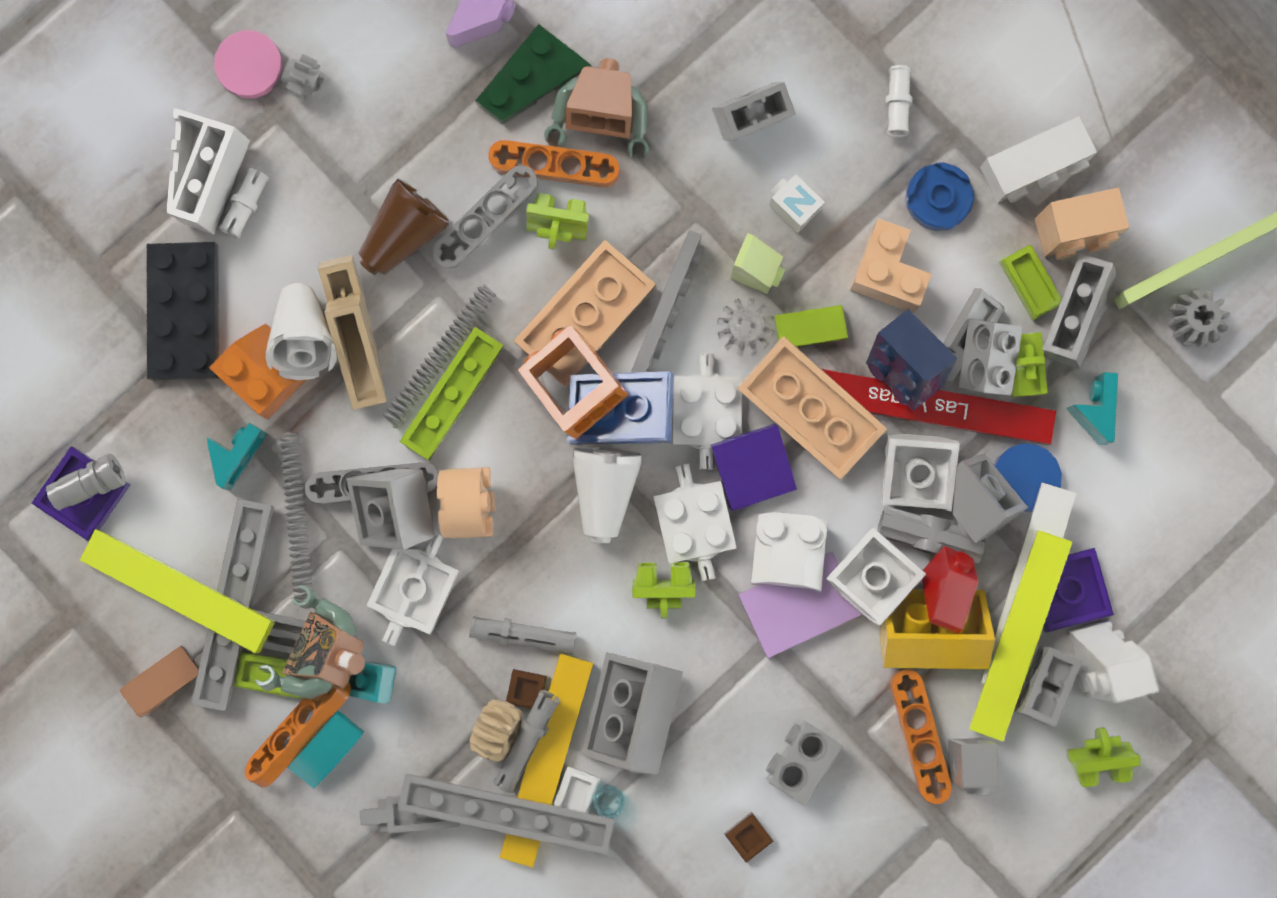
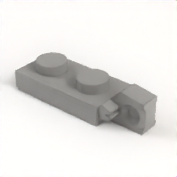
M974 288L943 342L957 357L946 381L953 382L961 370L969 319L997 322L1005 309L1001 303L982 288Z
M400 796L378 799V808L362 809L360 811L361 826L379 824L380 832H388V834L460 826V823L397 810Z

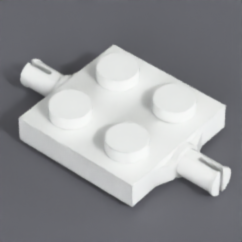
M700 353V373L693 376H674L672 446H690L699 449V470L706 469V457L707 470H714L713 452L710 445L742 434V392L737 389L742 382V377H723L714 374V353L707 354V366L706 353Z
M684 464L686 478H684L682 466L675 467L680 487L670 493L654 496V501L669 564L685 560L697 561L702 582L708 580L705 567H707L709 580L716 578L711 558L720 552L737 549L722 481L704 485L693 483L690 464Z
M435 533L434 538L427 540L423 550L410 548L391 550L366 605L382 613L390 621L382 641L396 646L403 627H414L427 634H432L460 570L444 564L435 556L444 539L442 536Z

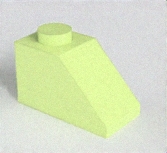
M747 233L734 263L730 279L768 294L771 285L778 288L785 272V268L780 267L783 256L754 235Z

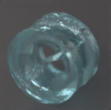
M605 785L598 789L593 801L597 814L610 818H615L621 814L624 809L625 798L618 787ZM606 793L608 796H611L613 793L616 794L619 800L615 801L616 804H619L615 810L610 807L605 810L602 809L600 804L603 803V799H599L602 794Z

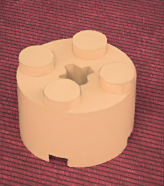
M490 467L457 468L439 471L437 499H440L441 511H438V519L443 538L493 537V517L489 516V512H495L494 491H488L487 489L491 488Z

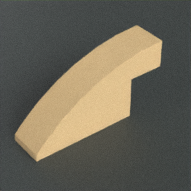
M349 255L320 262L318 272L327 299L324 313L336 347V354L352 409L355 410L387 402L374 334L354 256Z

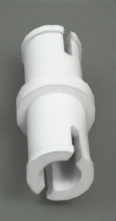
M894 65L889 68V95L885 98V105L888 107L887 134L892 137H904L909 134V107L912 106L913 97L909 95L911 68L906 65Z
M249 168L238 193L232 195L230 199L232 205L222 225L219 227L222 232L228 235L233 223H235L231 230V236L237 239L240 238V234L250 214L256 212L258 208L256 202L266 182L269 180V177L262 172L258 176L256 174L257 170Z

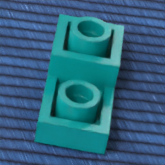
M338 710L287 768L314 789L345 757L361 738L364 731Z

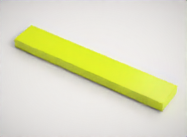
M95 529L80 558V561L254 653L261 652L276 622L102 530Z
M1037 530L970 722L969 730L1002 742L1004 741L1072 541Z

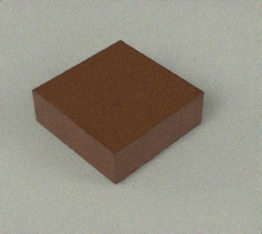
M513 669L506 702L515 706L532 709L539 691L545 690L547 675Z
M752 812L724 833L745 863L774 842Z

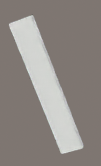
M1041 483L994 635L995 643L991 662L1037 530L1063 538L1077 493ZM984 669L980 683L984 684L989 669Z

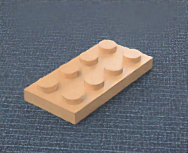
M604 240L519 334L514 343L527 355H530L535 351H540L551 342L552 336L557 331L572 325L586 338L597 353L655 289L656 284ZM575 346L551 366L547 372L566 388L570 384L571 375H578L587 365L588 361L577 346Z
M784 336L737 387L740 392L840 480L887 430L885 425Z

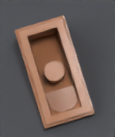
M179 646L132 679L119 691L138 717H145L197 678L199 668L183 646Z

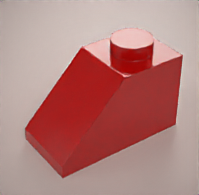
M944 546L922 570L926 573L922 579L929 622L959 634L964 628L978 585V578L972 557L963 551H956Z

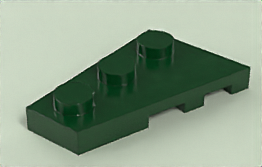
M538 24L475 100L476 105L503 125L535 105L536 101L553 90L557 91L566 85L567 81L579 75L582 68L591 67V64Z

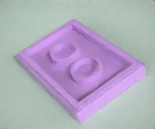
M833 551L825 554L821 592L813 589L760 584L738 594L767 658L862 615L838 594L826 580L839 565Z

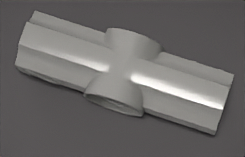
M885 506L878 523L877 531L885 538L910 544L913 549L936 555L944 546H947L956 551L967 553L974 559L975 564H979L986 546V538L975 543L972 539L966 538L957 526L950 525V521L931 515L921 514L919 516Z

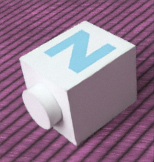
M796 174L789 181L785 178L780 180L770 192L773 197L769 207L797 234L822 210L825 204Z

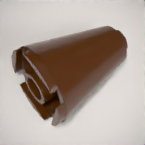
M399 178L391 185L358 252L362 258L360 264L373 275H376L378 272L384 275L444 231L450 224L448 222L449 219L429 199H424L415 193L417 190Z

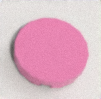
M243 30L230 35L220 44L215 54L214 69L218 80L229 92L240 98L256 99L267 95L274 89L273 86L280 80L283 74V59L278 47L268 36L257 31Z

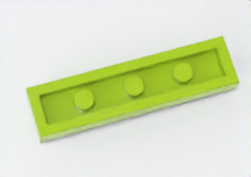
M474 327L399 442L430 461L501 354L504 345Z

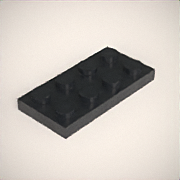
M216 242L146 244L147 379L151 381L218 379L219 377L209 368L219 358L218 244Z

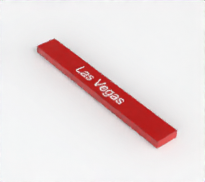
M822 369L871 414L1042 445H1051L1056 410L939 390L916 410L912 411L907 405L897 401L892 393V389L883 380Z

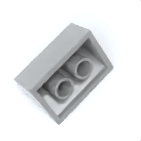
M606 652L581 755L628 771L658 775L683 671Z

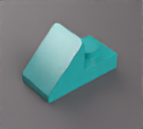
M1103 372L1095 377V381L1091 382L1089 399L1094 401V405L1074 404L1067 407L1068 412L1098 445H1107L1115 442L1118 373Z
M249 423L246 428L241 427L232 439L234 446L231 450L207 437L217 486L231 491L268 433Z
M365 662L364 668L359 674H351L350 676L351 691L349 696L376 703L389 704L392 698L396 667Z

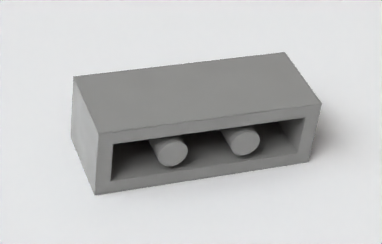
M1079 254L1043 347L1048 360L1081 369L1117 275L1114 263Z

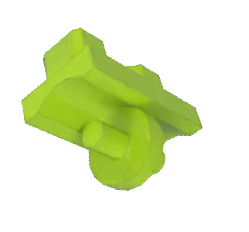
M538 193L534 203H528L526 230L537 232V237L549 239L548 249L556 250L558 241L570 243L571 238L586 241L589 214L586 213V202L584 200H568L567 209L565 210L554 208L555 198L552 195Z
M1042 332L1021 334L1011 397L1048 394Z
M639 562L636 579H633L632 598H647V609H660L661 619H668V609H681V598H696L695 579H692L689 562L671 563V579H657V563Z
M1104 727L1096 728L1095 739L1084 740V747L1067 749V759L1075 770L1078 782L1084 788L1100 784L1099 771L1109 770L1110 778L1113 782H1131L1134 767L1141 766L1140 755L1134 753L1130 742H1122L1120 736L1109 737Z

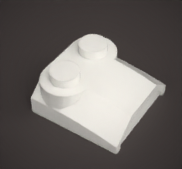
M888 435V441L885 446L886 460L882 506L899 505L952 511L959 442L937 436Z
M778 512L759 514L756 527L757 534L751 585L768 584L813 589L821 592L828 521L808 515Z
M872 527L826 580L838 594L864 617L880 626L907 595L912 592L916 585L925 577L926 573Z

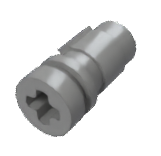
M107 454L98 458L97 461L89 462L87 468H81L47 485L46 492L51 504L57 510H62L92 498L97 493L106 494L110 490H115L125 485L126 478L116 457L112 454Z

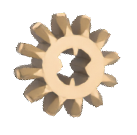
M493 699L488 702L487 706L483 707L480 716L477 717L476 724L472 728L473 733L470 737L471 750L487 760L500 762L505 759L520 732V723L523 719L522 711L506 701Z

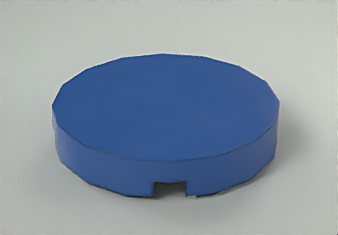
M945 162L935 163L919 169L909 181L905 194L906 207L912 218L922 227L934 231L950 230L961 224L971 212L975 199L974 190H972L969 177L960 168Z
M1022 443L1010 447L997 457L994 466L1028 506L1023 512H1033L1041 483L1061 488L1062 472L1057 459L1047 449L1036 444Z

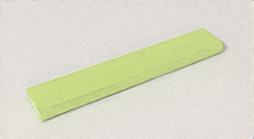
M1277 212L1123 291L1114 299L1117 307L1120 310L1277 229Z

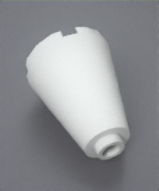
M293 283L282 289L265 351L267 366L271 370L272 367L277 369L279 376L285 379L308 380L319 377V371L327 367L328 371L331 370L337 360L336 347L315 292L310 286L301 283Z
M599 447L574 448L572 457L583 533L589 535L592 542L610 543L611 537H617L642 463V455L638 452L610 448V450H599Z

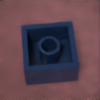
M907 309L878 332L866 364L875 378L883 380L892 389V393L897 401L907 405L914 411L943 388L957 357Z

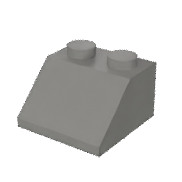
M985 453L963 460L956 466L953 516L958 521L957 526L966 538L972 539L977 543L999 532L1028 508Z
M394 469L353 476L346 479L360 545L404 550L435 537L433 516L430 512L426 491L427 485L422 470Z

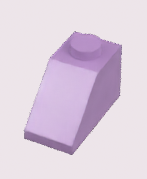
M461 0L445 33L449 45L458 47L500 31L503 22L508 23L514 13L515 3H513V0Z

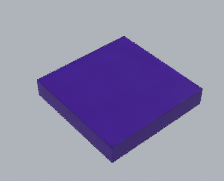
M776 423L710 445L731 511L797 490L779 427Z
M70 446L31 504L86 541H90L95 529H101L131 484L126 481L125 485L115 490H110L106 494L97 493L92 498L74 506L57 510L47 496V485L81 468H87V464L94 460L76 447Z
M1095 548L1068 554L1043 626V630L1046 633L1114 615Z

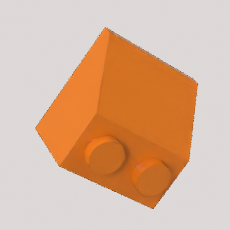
M265 323L233 342L209 368L258 415L268 420L306 380L285 379L279 376L277 369L272 367L271 370L267 366L265 351L271 328Z

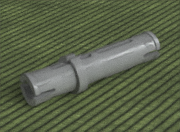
M477 616L472 618L469 638L500 642V646L506 647L508 644H515L573 655L576 632L511 623L512 619L504 618V621Z
M540 690L529 715L523 717L520 723L522 728L500 772L494 779L495 786H499L502 783L499 789L508 793L514 792L540 738L546 736L549 729L547 724L560 703L558 697H554L552 700L554 694Z

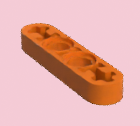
M510 140L495 142L488 152L492 168L501 174H506L512 168L519 165L518 160L507 159L506 164L502 165L499 158L495 157L496 155H501L503 150H508L509 156L520 158L519 151H524L522 164L528 167V160L531 155L535 153L543 154L547 158L546 166L540 170L532 169L537 179L595 187H610L618 181L620 175L617 159L606 153ZM567 158H575L581 164L580 170L575 174H566L561 168L562 162ZM586 160H591V168L597 169L601 168L603 163L609 164V169L614 172L608 173L606 178H601L599 171L589 170L590 177H585ZM519 173L515 175L521 177H531L528 173L524 176L520 175Z
M900 669L891 676L890 690L920 796L927 802L941 804L950 797L952 785L925 686L921 676L916 671ZM906 675L908 679L915 681V686L910 687L911 695L914 699L920 696L921 703H909L902 707L901 701H908L905 690H899L897 685L902 683V676ZM913 709H920L925 715V722L918 729H912L906 721L907 714ZM929 743L934 748V758L928 763H921L916 757V749L920 744ZM939 765L940 771H933V775L937 782L943 783V788L938 790L939 795L935 797L933 793L926 792V787L931 785L930 777L927 773L921 775L920 769H932Z
M348 681L343 689L331 688L329 692L313 699L303 698L251 756L245 767L246 779L260 787L270 786L345 703L351 691L350 682ZM314 710L310 720L307 723H305L307 716L310 714L311 711ZM290 736L288 744L282 750L284 742Z

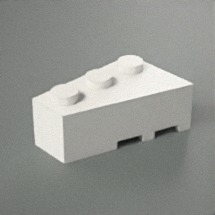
M174 108L173 119L176 120L175 139H172L171 143L174 159L173 171L169 173L167 214L184 225L214 234L250 140L233 126Z
M1108 619L1068 630L1076 659L1082 661L1079 669L1080 672L1076 676L1081 692L1086 693L1088 698L1118 703L1159 692L1149 655L1132 640L1124 642L1122 640L1124 639V633L1120 630L1112 631V623Z

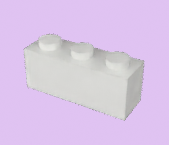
M1078 116L987 158L980 169L997 203L1006 199L1013 203L1029 194L1027 189L1039 185L1040 189L1046 188L1059 180L1058 175L1066 171L1073 175L1090 166L1088 161L1097 151Z

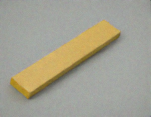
M560 653L549 692L554 694L552 700L554 697H558L560 703L547 724L549 729L546 736L540 738L527 763L518 798L552 805L590 678L593 662ZM506 834L499 858L533 868L541 841Z

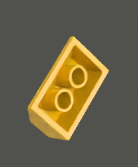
M913 589L880 625V645L884 668L989 669L995 637L985 590L975 591L964 628L959 634L929 622L923 589Z

